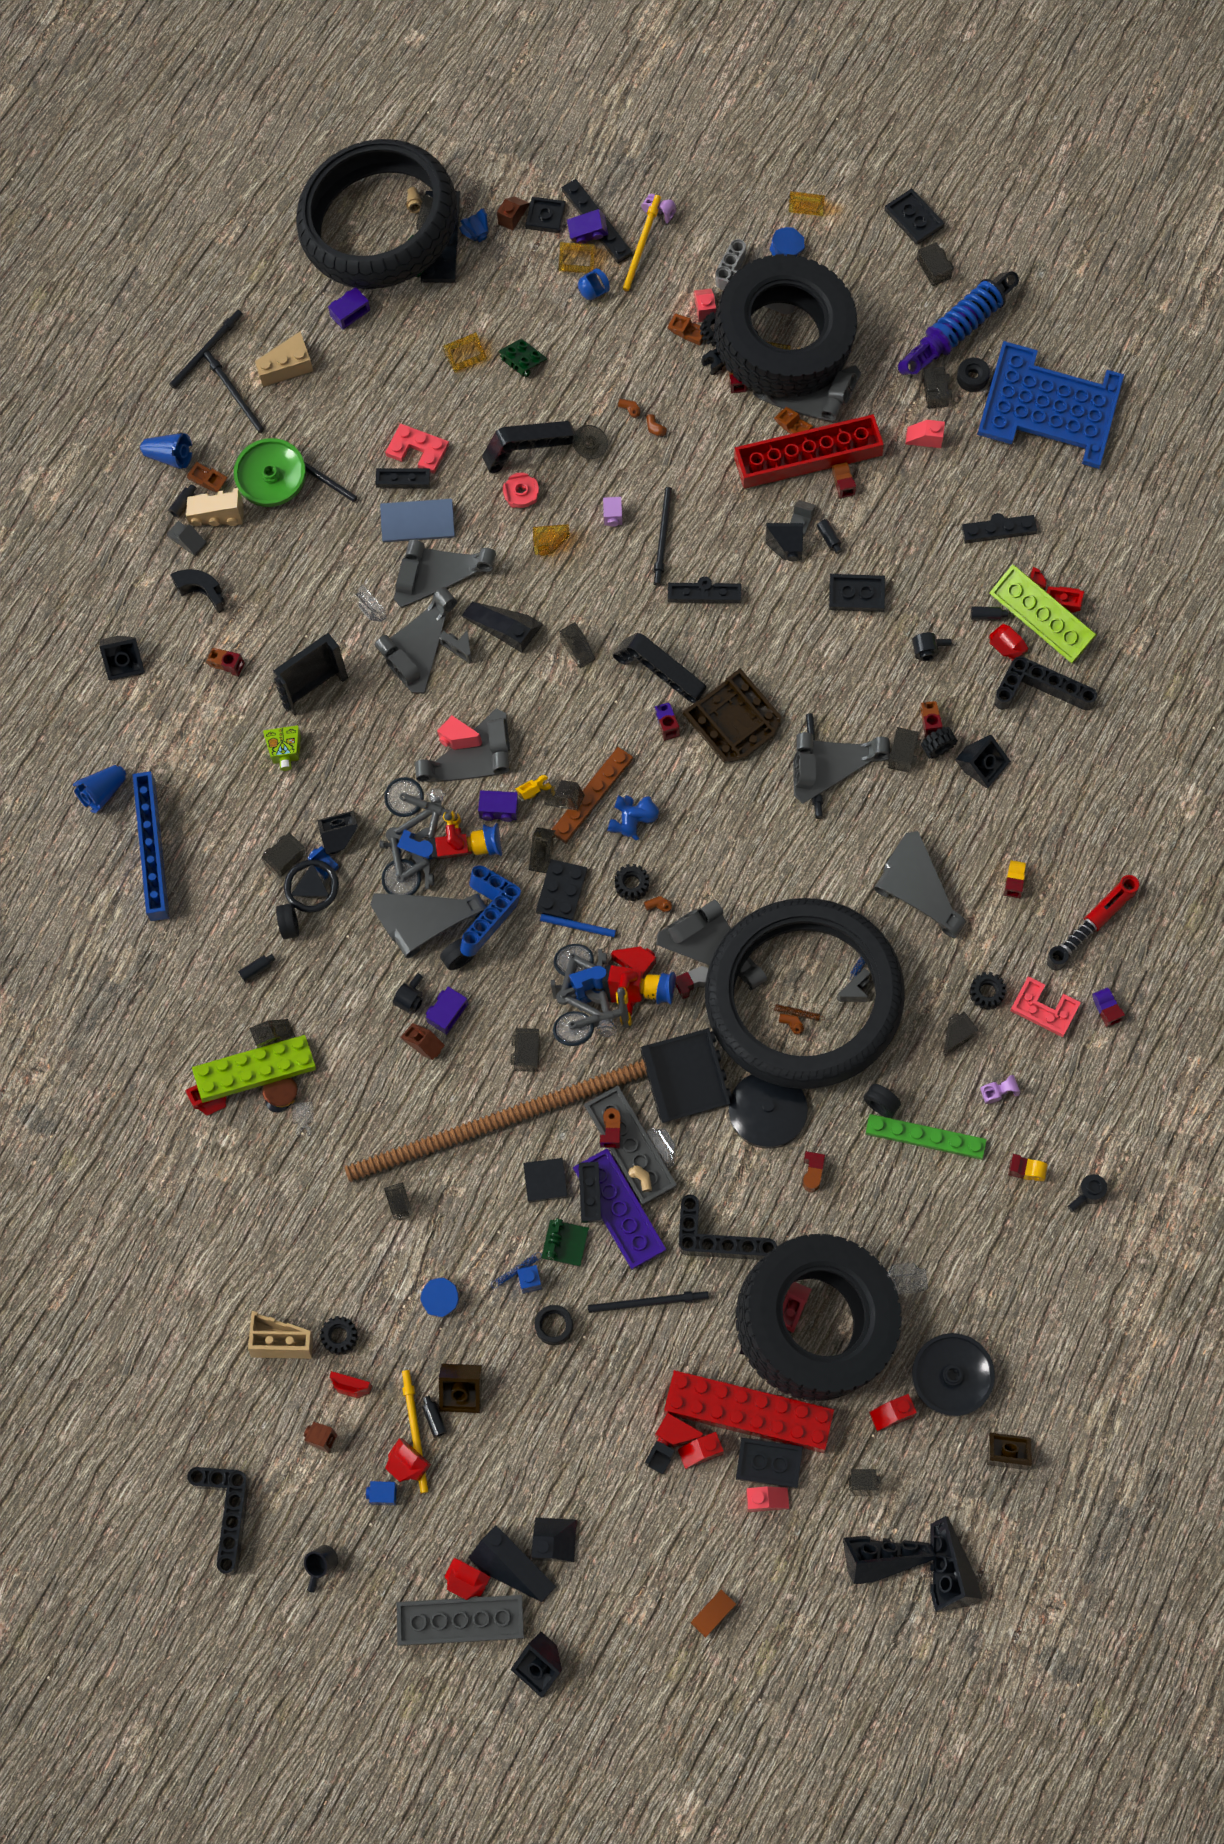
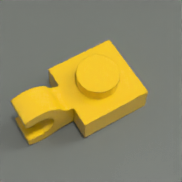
M541 775L535 781L530 780L515 789L518 795L526 800L535 797L540 792V789L549 790L552 786L549 783L543 785V782L548 777Z

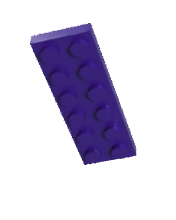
M606 1148L581 1162L599 1163L601 1219L631 1271L666 1252L665 1246L609 1150ZM579 1164L573 1167V1170L579 1179Z

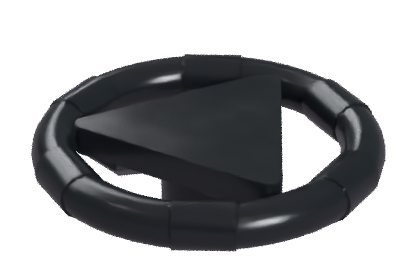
M315 859L305 860L293 866L284 880L286 899L289 903L293 904L294 908L306 913L319 912L327 908L335 900L339 889V880L334 869L327 863ZM309 867L294 891L291 892L292 879L295 874ZM315 867H319L329 874L331 878L330 894H328ZM294 897H323L326 899L314 906H306L295 900Z

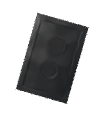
M912 188L885 205V212L916 245L944 228L945 223Z
M830 574L829 610L884 612V575Z
M550 859L536 913L573 921L586 878L587 867Z
M741 1437L736 1480L797 1489L803 1446Z

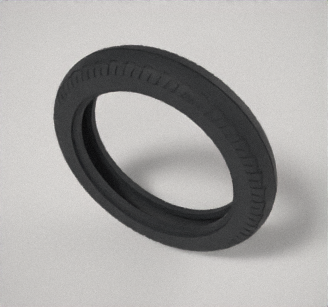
M795 898L778 901L761 907L744 917L726 934L717 947L711 960L705 983V1004L708 1019L718 1042L726 1053L740 1067L755 1077L774 1085L794 1089H814L835 1085L858 1075L881 1056L892 1041L899 1027L905 1002V985L901 965L894 949L884 934L870 920L857 911L836 902L816 898ZM816 931L839 938L859 953L872 974L876 997L869 1019L854 1038L833 1051L813 1056H795L778 1052L757 1040L744 1026L738 1015L734 1002V990L743 964L759 946L784 933Z

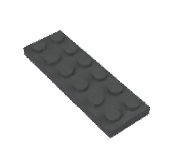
M619 1086L584 1104L586 1111L601 1135H605L606 1130L603 1120L604 1112L609 1108H615L619 1111L621 1119L620 1148H609L642 1206L677 1187ZM638 1165L646 1170L650 1175L652 1191L642 1192L641 1180L631 1178L628 1173L629 1169Z
M522 1595L476 1597L468 1600L459 1598L396 1602L398 1646L524 1639Z

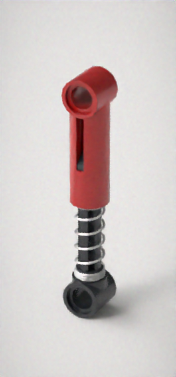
M1125 875L1122 877L1121 881L1084 917V924L1079 925V929L1074 930L1073 935H1069L1067 941H1063V944L1055 946L1050 950L1046 961L1049 968L1056 971L1064 968L1067 960L1072 955V951L1077 949L1079 944H1083L1082 941L1085 938L1088 939L1087 936L1090 933L1093 934V931H1099L1136 895L1139 888V880L1135 876ZM1124 885H1130L1132 890L1126 889ZM1118 896H1120V897L1110 906V904H1111ZM1053 956H1060L1062 960L1056 961Z

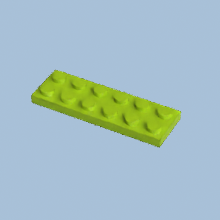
M1014 564L1011 565L989 592V594L1071 663L1077 660L1097 636L1094 631Z
M305 1035L192 1067L202 1103L316 1070Z

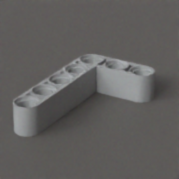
M735 239L731 242L716 269L715 284L719 289L724 290L728 281L739 270L745 259L746 244L741 239ZM786 303L765 305V307L782 314H791L795 308L794 305Z

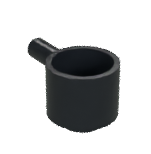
M931 632L918 634L912 638L915 658L921 661H930L939 654L938 646H951L952 640L936 639V635Z
M417 973L409 984L403 983L393 999L394 1006L409 1014L414 1011L416 1012L423 1002V993L417 990L416 987L423 979L421 974Z
M1096 1174L1086 1176L1079 1186V1197L1067 1206L1068 1209L1074 1212L1084 1202L1087 1204L1099 1203L1107 1192L1106 1181Z
M322 1545L309 1552L304 1558L305 1570L311 1576L307 1588L311 1593L315 1592L319 1578L333 1571L338 1565V1556L332 1547Z

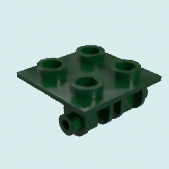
M522 338L499 350L501 360L513 368V370H517L522 377H528L531 373L529 369L547 360L544 355Z
M558 1218L550 1220L541 1258L580 1266L589 1228L564 1223L562 1219Z

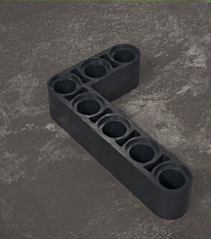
M570 421L502 427L493 435L482 458L489 473H497L502 470L512 451L570 445L578 437Z
M635 633L624 639L613 654L614 659L624 665L637 659L691 703L699 701L707 689V686L641 633Z
M1020 656L1014 658L996 692L994 704L1001 710L1009 708L1022 682L1083 710H1090L1094 707L1097 692L1085 684ZM1016 666H1020V667H1022L1023 669H1022V670H1018V669H1016ZM1033 674H1038L1040 677H1034ZM1012 681L1015 685H1010L1008 682ZM1049 682H1055L1057 685H1052ZM1067 689L1073 690L1074 693H1069ZM1004 696L1007 700H1002L1000 697ZM1084 697H1089L1091 701L1085 700Z
M692 1194L682 1198L679 1228V1250L682 1254L687 1256L761 1260L768 1254L763 1251L762 1248L769 1245L773 1249L777 1247L776 1242L770 1238L698 1234L699 1200ZM687 1202H693L696 1206L693 1209H687L684 1205ZM686 1221H692L694 1227L687 1229L683 1224ZM684 1241H691L693 1246L687 1249L682 1244ZM705 1242H711L713 1248L706 1250L702 1245ZM725 1243H730L733 1245V1249L726 1251L722 1246ZM745 1244H750L753 1246V1250L745 1252L742 1247Z
M194 1467L190 1469L187 1475L190 1484L200 1489L226 1491L217 1568L224 1575L231 1576L237 1572L239 1567L250 1484L249 1478L239 1470ZM197 1473H202V1480L195 1483L194 1476ZM219 1474L223 1475V1481L220 1484H215L214 1478ZM243 1476V1483L240 1486H235L234 1481L236 1477ZM240 1497L241 1502L239 1506L232 1507L231 1502L233 1498ZM232 1518H237V1526L229 1528V1521ZM229 1539L235 1540V1546L232 1549L226 1548V1542ZM226 1560H231L232 1567L225 1571L223 1563Z

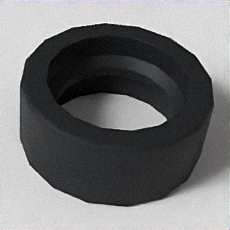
M559 1305L544 1307L535 1318L537 1336L548 1345H559L566 1342L573 1332V1320L570 1313ZM552 1313L561 1315L566 1322L564 1332L557 1337L546 1335L542 1329L544 1318Z

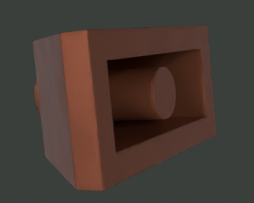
M515 196L506 198L497 210L498 224L513 231L530 203Z
M414 1023L400 1037L421 1055L431 1060L437 1057L445 1046L432 1031Z
M313 1422L311 1426H307L304 1432V1441L313 1447L329 1453L338 1434L329 1426Z

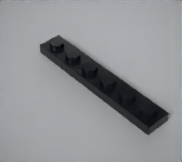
M577 179L562 186V192L580 215L599 209ZM605 217L608 235L603 236L599 240L619 264L631 257L632 251Z

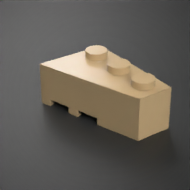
M298 332L255 361L263 387L313 372L311 360L301 332Z
M234 488L233 492L229 493L218 491V495L209 496L207 493L187 497L186 518L190 525H243L244 504L239 488Z
M252 1311L248 1351L251 1358L312 1359L313 1337L309 1330L289 1323L285 1324L277 1321L275 1318H268Z

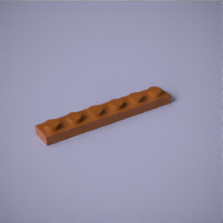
M617 747L552 828L551 834L566 844L632 762L633 756Z

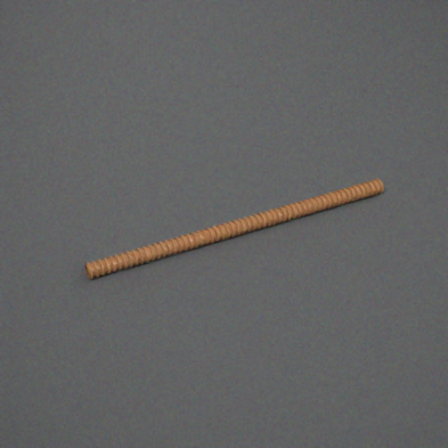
M643 1059L639 1063L638 1061L635 1064L630 1063L628 1067L626 1065L622 1069L619 1067L617 1071L612 1070L611 1073L608 1071L605 1075L602 1073L600 1077L589 1078V1081L577 1082V1085L572 1084V1087L566 1086L564 1090L560 1088V1091L555 1090V1093L549 1092L547 1096L545 1094L541 1098L538 1096L536 1100L533 1098L530 1102L528 1100L524 1104L521 1102L519 1106L508 1107V1110L502 1109V1112L491 1113V1116L485 1115L483 1119L479 1117L477 1121L474 1119V1122L468 1121L466 1125L464 1123L460 1127L457 1125L455 1129L452 1127L449 1131L447 1129L443 1133L440 1131L438 1135L427 1136V1139L415 1140L413 1144L412 1142L409 1143L410 1145L404 1144L402 1148L398 1146L396 1150L393 1148L390 1152L387 1150L385 1154L383 1152L379 1156L376 1154L374 1158L368 1157V1160L357 1161V1164L345 1165L344 1169L350 1182H353V1179L359 1180L361 1176L365 1178V1175L370 1176V1173L376 1174V1171L379 1170L381 1172L384 1168L387 1170L389 1166L394 1167L395 1164L406 1163V1160L412 1161L411 1159H417V1156L429 1155V1152L432 1151L434 1153L437 1149L440 1151L442 1147L445 1149L448 1145L450 1147L454 1143L457 1145L459 1141L470 1140V1137L476 1138V1135L481 1136V1133L493 1132L495 1128L498 1130L499 1127L504 1128V1125L510 1126V1123L513 1122L515 1124L518 1120L521 1122L523 1118L526 1120L529 1116L532 1118L534 1114L539 1115L540 1112L551 1111V1108L557 1109V1106L562 1107V1104L574 1103L576 1099L577 1101L580 1098L585 1099L587 1095L590 1097L593 1093L595 1095L599 1091L602 1093L604 1089L607 1091L610 1087L614 1088L615 1085L626 1084V1081L632 1082V1079L643 1078V1075L647 1076Z

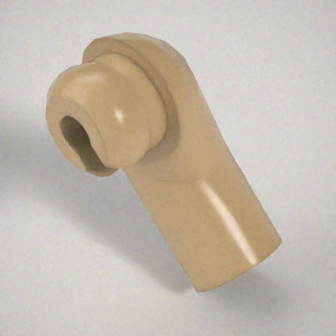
M638 1165L630 1168L628 1171L629 1176L641 1180L642 1192L652 1191L649 1173Z

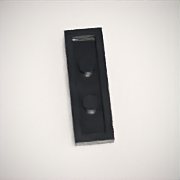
M376 468V488H430V468Z
M579 1163L581 1223L602 1222L599 1163Z

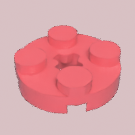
M515 473L504 483L503 495L510 507L525 508L537 502L539 485L534 477L532 478L526 473ZM520 487H522L523 490H526L523 493L516 492L519 491Z

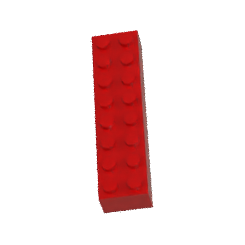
M872 414L734 448V459L743 489L829 469L832 468V465L845 462L850 464L883 455L884 443L875 416Z
M674 1370L664 1414L669 1413L674 1417L783 1444L803 1446L804 1449L824 1453L834 1409Z

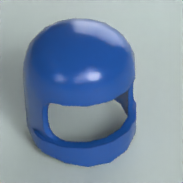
M596 268L579 279L578 289L585 299L594 300L609 292L610 284L605 273ZM596 274H597V275L600 277V279L602 280V283H603V285H604V288H603L602 285L600 284V282H599V280H598Z

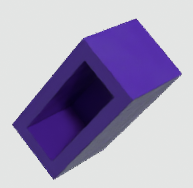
M599 209L567 219L570 239L576 245H583L587 241L598 240L608 235L605 215Z
M355 287L347 291L338 300H334L328 306L330 317L344 330L368 313L370 306L367 298Z
M480 790L479 818L485 821L501 819L504 822H511L512 820H517L518 792Z
M449 986L445 991L442 990L439 993L436 1004L434 1006L431 1005L426 1012L427 1023L446 1035L469 1005L466 997Z

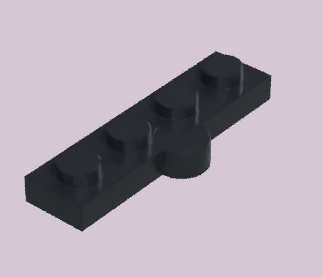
M995 513L990 521L962 524L961 527L965 544L1037 534L1034 515L1005 518L1002 514Z
M705 576L699 578L698 583L668 582V602L741 603V583H715L712 585V580Z

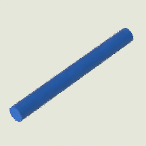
M541 914L540 917L542 922L615 938L616 930L545 914Z

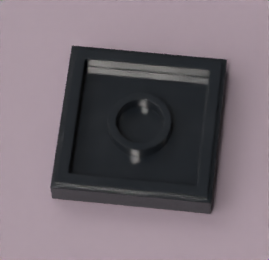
M532 197L525 228L560 233L566 201Z
M563 1158L523 1163L528 1203L568 1198Z

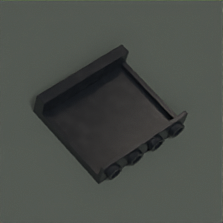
M329 633L273 670L275 676L273 680L277 685L276 689L280 693L279 697L283 701L282 705L287 712L291 711L294 716L297 713L293 704L336 674L342 682L348 679L340 647Z
M709 1028L639 1047L660 1123L730 1104L729 1100L732 1099L731 1091L725 1086L724 1081L727 1080L724 1069H720L719 1062L721 1061L719 1050L715 1051L713 1043L716 1042L714 1032H710Z

